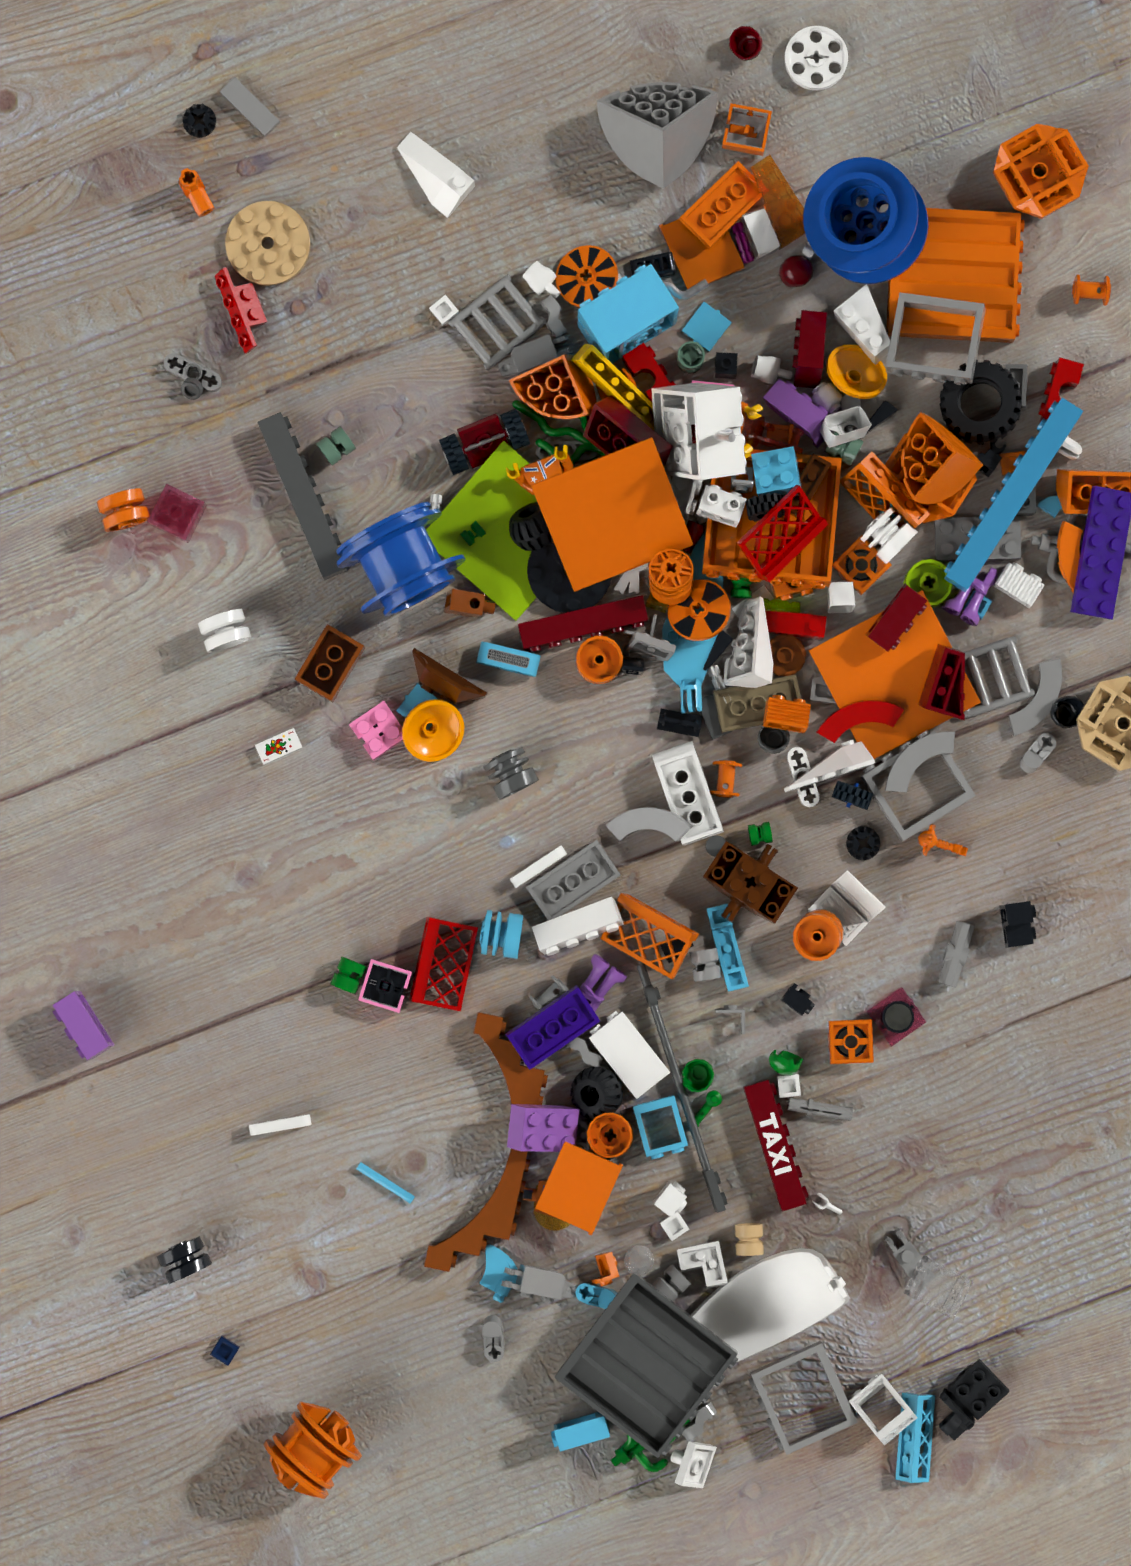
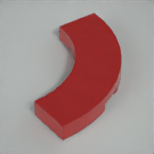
M880 700L854 702L828 716L819 726L816 733L835 743L846 730L861 723L878 722L894 727L904 708Z

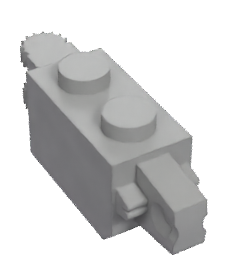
M548 334L514 347L511 357L498 364L502 377L515 374L521 375L559 356L572 354L574 352L572 347L565 348L559 352L555 350V346L564 344L569 340L568 336L565 335L551 340Z
M520 1264L519 1270L505 1267V1273L518 1276L516 1283L505 1280L502 1281L501 1286L513 1288L521 1292L520 1296L533 1298V1295L541 1296V1300L553 1302L554 1299L561 1300V1297H576L578 1285L565 1281L562 1273Z

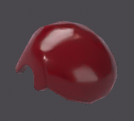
M740 26L732 32L729 38V47L739 59L750 61L760 54L762 38L754 28Z
M802 255L788 257L780 265L779 276L781 281L790 288L806 285L813 276L812 262Z

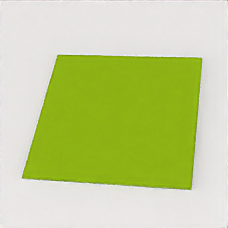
M503 441L444 508L441 516L430 524L426 531L437 552L444 559L456 555H464L466 560L456 569L517 621L537 597L530 587L527 574L528 560L532 551L523 550L514 543L509 532V521L517 510L530 503L537 502L535 495L530 494L514 479L507 476L506 467L511 471L515 470L513 463L518 464L519 471H521V467L530 463ZM477 521L486 534L483 537L477 536L474 539L475 543L469 546L460 534L464 530H470L476 536L475 532L471 529V524Z

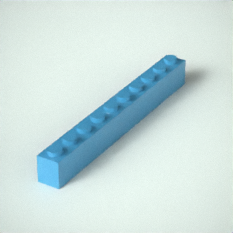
M1061 398L1059 402H1053L1048 410L1051 415L1047 420L1043 418L1036 428L1040 432L1036 438L1031 436L1025 445L1028 449L1024 456L1019 454L1013 464L1016 466L1013 473L1008 472L1002 481L1005 484L1001 491L996 490L990 501L993 504L989 509L985 507L978 517L982 521L978 527L973 525L967 534L970 538L966 545L962 543L955 554L958 555V558L954 563L950 561L943 571L947 573L944 579L963 592L968 590L1084 412L1064 398Z

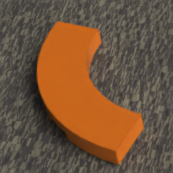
M1062 521L1057 539L1058 564L1063 578H1065L1071 591L1074 593L1080 559V539L1083 530L1066 521Z

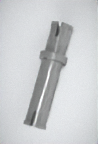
M789 1097L787 1111L806 1113L807 1116L814 1114L852 1120L853 1107L814 1102L810 1098L802 1100Z

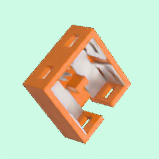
M730 103L726 123L730 124V127L725 128L722 149L763 156L772 111Z

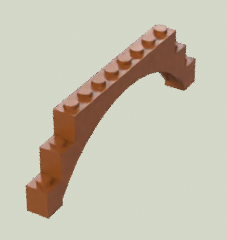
M478 1012L474 1034L481 1036L498 1061L506 1079L511 1104L542 1105L544 1096H540L541 1087L546 1088L548 1075H544L545 1070L538 1068L529 1070L527 1066L520 1065V1061L523 1060L510 1040L499 1038L500 1034L504 1035L507 1022H503L504 1017ZM511 1148L505 1171L489 1201L468 1224L455 1234L435 1245H428L424 1267L450 1272L451 1267L455 1268L457 1255L454 1254V1251L479 1256L480 1251L485 1252L487 1239L483 1238L484 1235L509 1240L510 1235H515L517 1223H513L514 1215H519L521 1202L517 1200L519 1193H524L526 1181L522 1180L523 1172H528L530 1160L526 1159L528 1151H519Z

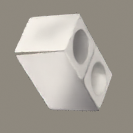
M765 208L742 215L741 222L745 228L744 232L747 234L756 259L779 249V241Z
M857 406L827 415L819 431L827 446L831 448L865 437L872 424L864 410ZM847 425L857 427V430L844 433V428ZM831 431H835L839 435H834L831 433Z
M831 582L828 589L827 612H853L856 606L853 582Z

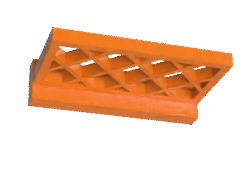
M870 452L840 480L845 489L873 519L879 515L878 510L885 512L891 508L889 502L896 510L893 514H900L902 516L897 524L899 528L906 524L904 523L905 519L915 529L930 515L920 503L912 499L906 487L873 452ZM848 479L856 480L857 487L853 486ZM862 482L869 484V490L863 488ZM864 495L870 496L871 502H868ZM876 498L883 499L884 505L877 504Z
M620 893L617 899L619 912L624 908L629 911L631 920L623 923L624 925L632 923L635 934L625 937L623 925L619 926L621 939L614 941L608 938L610 933H607V931L603 932L600 939L668 978L674 979L692 942L696 941L699 933L633 896ZM644 919L649 930L639 933L636 921ZM661 929L665 932L667 940L657 943L654 931ZM650 933L653 944L643 947L640 936ZM636 937L639 949L631 951L626 940ZM679 939L685 942L682 951L675 953L672 941ZM668 943L671 955L661 957L658 946ZM654 947L657 959L649 961L646 959L644 950ZM672 957L674 967L670 973L664 969L662 960Z

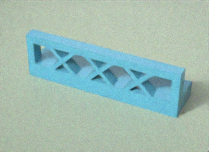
M902 1393V1399L917 1416V1419L899 1433L896 1480L909 1483L929 1482L935 1395ZM923 1400H927L925 1411L923 1410ZM925 1422V1430L922 1433L921 1426ZM923 1444L924 1451L920 1454V1446ZM920 1466H922V1477H918Z

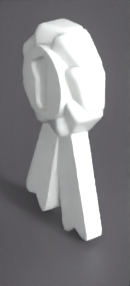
M649 563L624 572L614 590L620 591L623 595L630 582L629 594L633 592L639 594V572L646 569Z

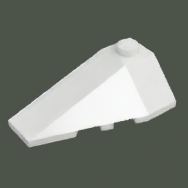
M412 132L397 147L431 205L448 218L475 187V181Z
M854 740L841 743V748L832 752L786 786L784 791H792L874 764L875 760L862 741L854 743Z

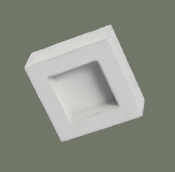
M446 295L429 308L442 325H445L459 313V310Z
M799 1074L777 1076L779 1098L801 1096Z
M678 1211L672 1217H667L660 1222L671 1241L689 1230V1227Z

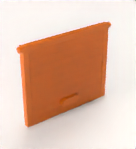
M679 219L666 225H659L687 290L704 279L710 284L745 269L729 231L708 249Z
M565 1141L535 1208L587 1231L589 1235H592L623 1164L619 1163L618 1165Z

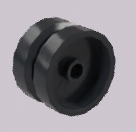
M200 1236L189 1241L180 1242L168 1248V1251L156 1256L161 1267L175 1263V1267L167 1270L165 1273L169 1284L212 1264L207 1253L196 1257L193 1255L204 1247Z

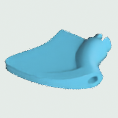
M488 1244L485 1249V1273L479 1284L495 1292L493 1300L503 1303L504 1298L508 1296L512 1288L501 1286L502 1281L507 1280L516 1283L518 1276L505 1273V1267L517 1269V1267L506 1253Z

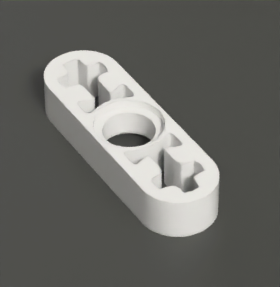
M794 747L789 750L787 761L793 780H796L799 772H807L811 767L806 752L802 748ZM794 751L802 754L800 764H806V767L799 768L794 771L793 767L798 766L796 760H791ZM816 783L812 784L813 788H808L810 794L815 795L811 804L809 801L804 800V797L807 796L806 790L796 789L803 806L813 807L819 802L820 797Z
M562 845L512 877L510 881L515 888L521 886L566 856V851Z
M310 1114L250 1124V1136L312 1125Z

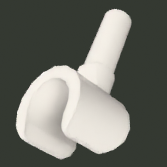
M807 242L801 255L811 260L815 252L809 242Z
M817 1193L822 1198L818 1203L813 1201L818 1208H827L839 1215L842 1214V1210L829 1203V1200L822 1193Z

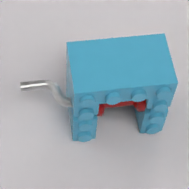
M644 264L634 271L635 274L629 278L625 276L616 282L617 286L612 289L607 287L598 293L599 297L592 301L588 299L579 305L580 309H578L577 326L588 344H593L613 364L643 342L645 344L676 324L679 306L672 295L678 299L691 298L709 286L708 282L704 279L688 290L680 291L674 284L663 282L652 264L647 267Z

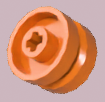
M135 488L120 491L97 501L99 512L107 515L102 520L106 532L131 528L151 518L148 508L139 506L145 500L142 489Z
M606 636L588 638L580 645L577 651L576 666L578 672L586 681L592 684L602 685L611 682L618 676L622 668L623 655L621 649L614 640ZM598 656H602L604 660L600 664L595 661V658H598Z
M816 909L808 912L797 923L793 932V942L796 950L803 957L811 961H822L828 959L837 951L843 940L844 929L841 921L835 914L827 910Z

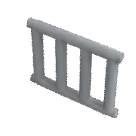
M509 274L500 279L448 322L450 326L456 327L482 359L486 370L496 365L511 353L514 347L521 345L547 323L546 319L540 318L511 283L512 279ZM504 287L533 322L524 331L495 296ZM485 302H490L517 337L507 344L478 309ZM470 314L475 317L501 349L492 357L488 355L462 323Z
M1016 636L964 652L965 661L967 660L982 704L964 711L965 719L1035 696L1033 688L1030 689L1015 645L1017 643ZM1005 647L1009 651L1022 689L1021 692L1012 695L1009 693L995 652ZM984 654L988 656L1002 698L991 702L975 657Z

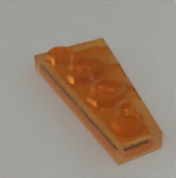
M769 155L753 165L751 169L759 192L763 196L764 207L769 214L772 227L780 244V250L805 234L803 223L804 208L775 161Z

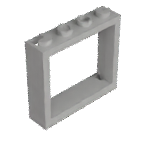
M899 292L886 363L887 371L891 372L890 374L897 375V377H902L905 374L912 375V378L923 380L924 377L933 378V381L940 383L948 380L954 381V384L957 385L972 384L986 310L983 303ZM905 307L975 317L966 371L895 362Z
M926 730L922 734L918 735L917 738L921 739L925 736L935 734L936 732L933 731L929 733V731ZM910 741L899 747L901 752L895 756L891 752L881 759L883 763L875 767L872 764L864 769L863 772L865 774L861 776L869 792L873 793V798L901 842L976 796L951 755L941 754L964 793L904 830L871 777L894 764L900 754L911 745Z
M821 1341L750 1372L752 1376L751 1379H748L753 1391L758 1390L761 1397L757 1399L762 1411L767 1410L770 1418L766 1419L771 1431L776 1430L779 1438H776L775 1441L779 1450H785L786 1455L858 1423ZM817 1353L846 1419L789 1445L760 1378Z

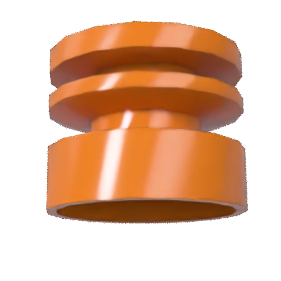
M665 549L658 552L651 559L649 564V590L657 601L667 605H677L684 602L691 595L694 571L690 557L680 550Z
M603 1113L596 1116L589 1124L587 1141L590 1148L597 1155L605 1158H617L625 1154L631 1147L633 1129L623 1116L615 1113ZM610 1129H613V1133L617 1134V1137L612 1138V1141L609 1142L608 1138L605 1137V1133H609Z

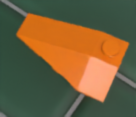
M1057 469L1056 492L1063 512L1065 514H1087L1092 486L1131 493V472Z

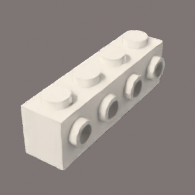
M609 897L533 926L532 929L539 950L544 955H554L561 948L566 946L567 948H572L579 945V941L596 939L600 933L606 931L607 933L614 932L624 923L616 901Z

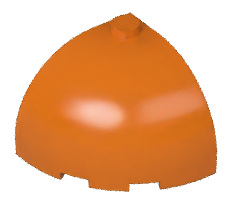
M564 354L509 380L513 390L524 403L533 408L537 413L557 419L585 417L591 414L596 403V394L592 380L571 361L574 355Z
M922 412L918 414L906 435L908 440L905 450L902 449L901 467L904 468L905 476L903 481L914 501L921 504H934L953 496L961 490L980 470L983 464L947 428Z

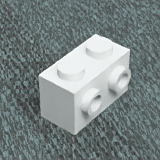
M706 485L696 514L736 528L747 499L743 498L740 493L723 491L717 485Z
M668 1181L653 1200V1203L669 1217H672L676 1211L680 1213L686 1206L687 1202L685 1199L687 1196L684 1194L686 1190L676 1181L673 1184Z

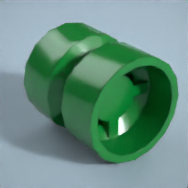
M341 957L337 966L339 972L334 973L330 984L356 995L360 985L358 979L363 978L367 966Z

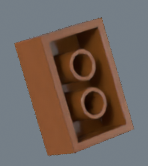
M327 624L296 675V682L333 703L365 650V646Z

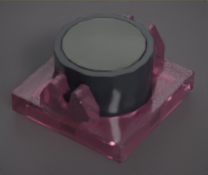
M902 987L866 1011L891 1047L926 1023L919 1009Z

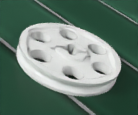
M810 26L803 28L790 39L786 47L784 56L785 68L790 78L804 89L818 91L830 88L845 73L848 64L846 44L835 31L827 27ZM811 33H820L821 41L817 43L812 42L810 39ZM832 42L840 45V50L836 53L831 52L828 48V45ZM801 43L804 47L803 52L798 54L793 52L792 45ZM815 53L818 54V57L823 58L819 59L818 63L811 59ZM837 63L840 65L841 71L837 74L831 73L829 65ZM795 64H801L804 67V72L802 74H795L792 67ZM813 74H820L823 78L822 83H812L811 76Z

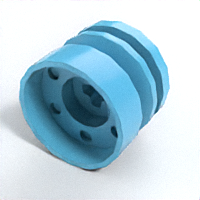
M487 910V914L482 921L480 934L481 954L487 955L489 945L493 946L492 956L496 955L498 947H503V957L518 959L524 915L509 913L507 921L502 922V913L498 912L497 920L494 921L492 920L493 911Z

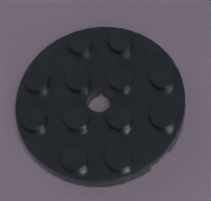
M554 541L546 547L532 551L528 560L527 574L533 593L544 605L555 611L567 613L593 607L603 598L611 583L612 577L574 592L568 576L564 574V566Z

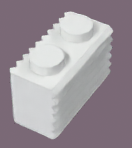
M1015 562L1012 564L1007 563L993 586L1027 608H1030L1045 586L1041 583L1042 579L1032 573L1031 575L1023 572L1024 568Z

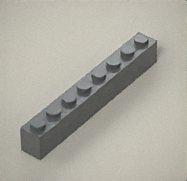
M279 412L258 421L257 423L324 581L348 571L347 567L338 568L336 564L342 557L338 556L336 552L341 542L337 533L332 534L329 526H332L333 523L329 514L324 515L321 507L325 506L321 495L315 494L313 487L317 485L312 474L307 475L305 468L309 466L304 455L299 456L297 448L300 445L296 436L291 437L288 429L292 428L288 417H283L282 413Z

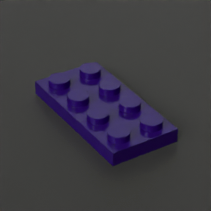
M575 985L507 1032L506 1036L530 1070L599 1023L600 1019L579 987Z

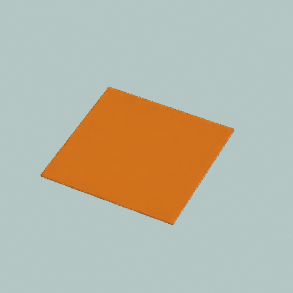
M652 437L531 485L574 592L651 562V559L658 552L665 549L682 550L693 545Z
M923 590L917 593L927 600L925 603L927 607L920 616L916 615L912 620L913 626L907 633H902L899 637L901 641L894 650L890 649L887 652L866 636V633L883 611L809 650L839 709L848 704L863 700L886 701L904 708L894 727L878 722H866L850 728L856 742L862 741L874 759L910 741L926 730H930L953 718L927 710L918 705L937 645L941 644L952 648ZM966 673L964 680V711L981 703Z

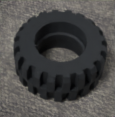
M976 360L972 384L957 385L954 384V381L945 380L943 390L940 392L939 404L947 428L957 438H962L970 444L976 442L978 445H984V442H990L991 444L1000 437L1003 439L1007 436L1009 430L1012 431L1014 429L1015 423L1021 415L1022 399L1018 383L1008 369H1003L1002 365L998 363L991 364L989 360H984V362ZM965 363L959 366L960 369L958 370L966 371ZM977 384H987L994 387L1001 397V406L998 413L985 421L971 420L965 416L961 409L963 393L971 386Z

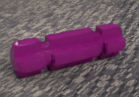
M737 222L732 227V230L736 234L735 239L739 251L742 253L743 263H751L754 261V255L752 251L750 252L751 246L747 234L744 233V225L742 222Z

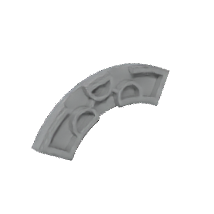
M1060 658L1039 663L1040 680L1035 696L1022 710L1008 715L1013 736L1032 729L1051 711V707L1058 698L1062 684Z
M955 732L931 734L908 746L893 764L887 778L885 791L907 793L909 781L913 773L924 761L940 754H953Z
M655 807L629 810L618 815L606 825L619 841H623L627 836L636 831L653 829L667 834L675 842H678L693 827L674 812Z

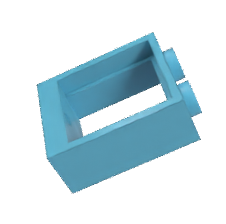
M674 1095L632 1106L646 1157L651 1156V1159H657L664 1156L663 1152L671 1150L672 1154L685 1151L684 1147L688 1146ZM672 1106L681 1141L650 1150L641 1114Z
M596 1412L555 1424L554 1431H551V1437L554 1447L558 1446L561 1452L610 1437V1431L606 1417Z

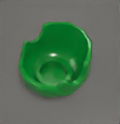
M774 1050L768 1058L769 1064L774 1071L781 1075L789 1076L797 1073L803 1062V1058L784 1050L779 1055Z
M703 1059L689 1061L682 1070L683 1085L691 1092L707 1090L714 1080V1071L711 1064Z

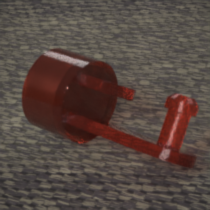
M745 413L746 419L742 431L745 444H750L752 447L763 444L777 449L793 446L796 454L803 453V449L798 447L800 438L804 434L802 429L794 428L792 430L793 435L790 444L762 437L763 430L774 432L775 427L771 423L765 422L764 416L750 420L747 413Z

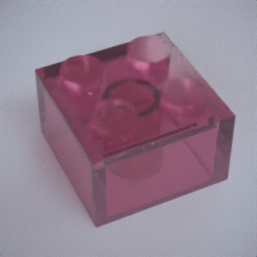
M166 483L147 522L151 526L189 543L207 505L205 502Z

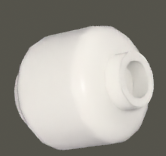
M822 382L813 389L811 399L816 406H823L831 414L841 408L840 402L843 396L833 383Z

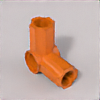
M188 168L182 170L178 181L185 196L190 199L198 216H206L215 207L205 191V186L195 170H189Z

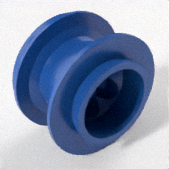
M858 157L832 166L815 182L804 206V230L810 246L835 273L852 282L876 284L899 276L916 261L926 242L928 214L922 197L898 168L880 159ZM863 199H868V204L860 207V202ZM883 204H888V209L885 212H879ZM847 214H853L849 222H844V217ZM869 223L873 225L871 229L867 226ZM857 234L855 241L848 242L850 235Z
M430 502L413 505L371 525L344 542L336 550L338 556H342L336 562L338 568L361 563L377 594L360 608L363 614L381 608L385 609L383 611L384 616L396 614L433 596L455 581L454 575H449V573L459 567L466 559L462 554L443 561L440 558L425 528L436 521L442 513L439 509L430 510L432 508Z

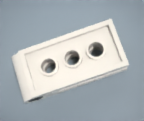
M693 741L653 754L652 757L670 811L681 816L693 826L681 838L682 845L685 846L723 833L724 830ZM682 772L687 773V781L679 783L677 776ZM689 792L694 793V801L692 803H685V794ZM694 813H701L702 820L697 824L692 823L691 816Z

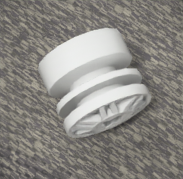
M893 507L879 514L860 538L863 542L871 536L874 538L868 545L869 548L874 547L878 543L881 545L876 555L885 564L918 533L909 523L904 524L900 528L897 526L902 517L900 514L893 521L889 518L896 511Z

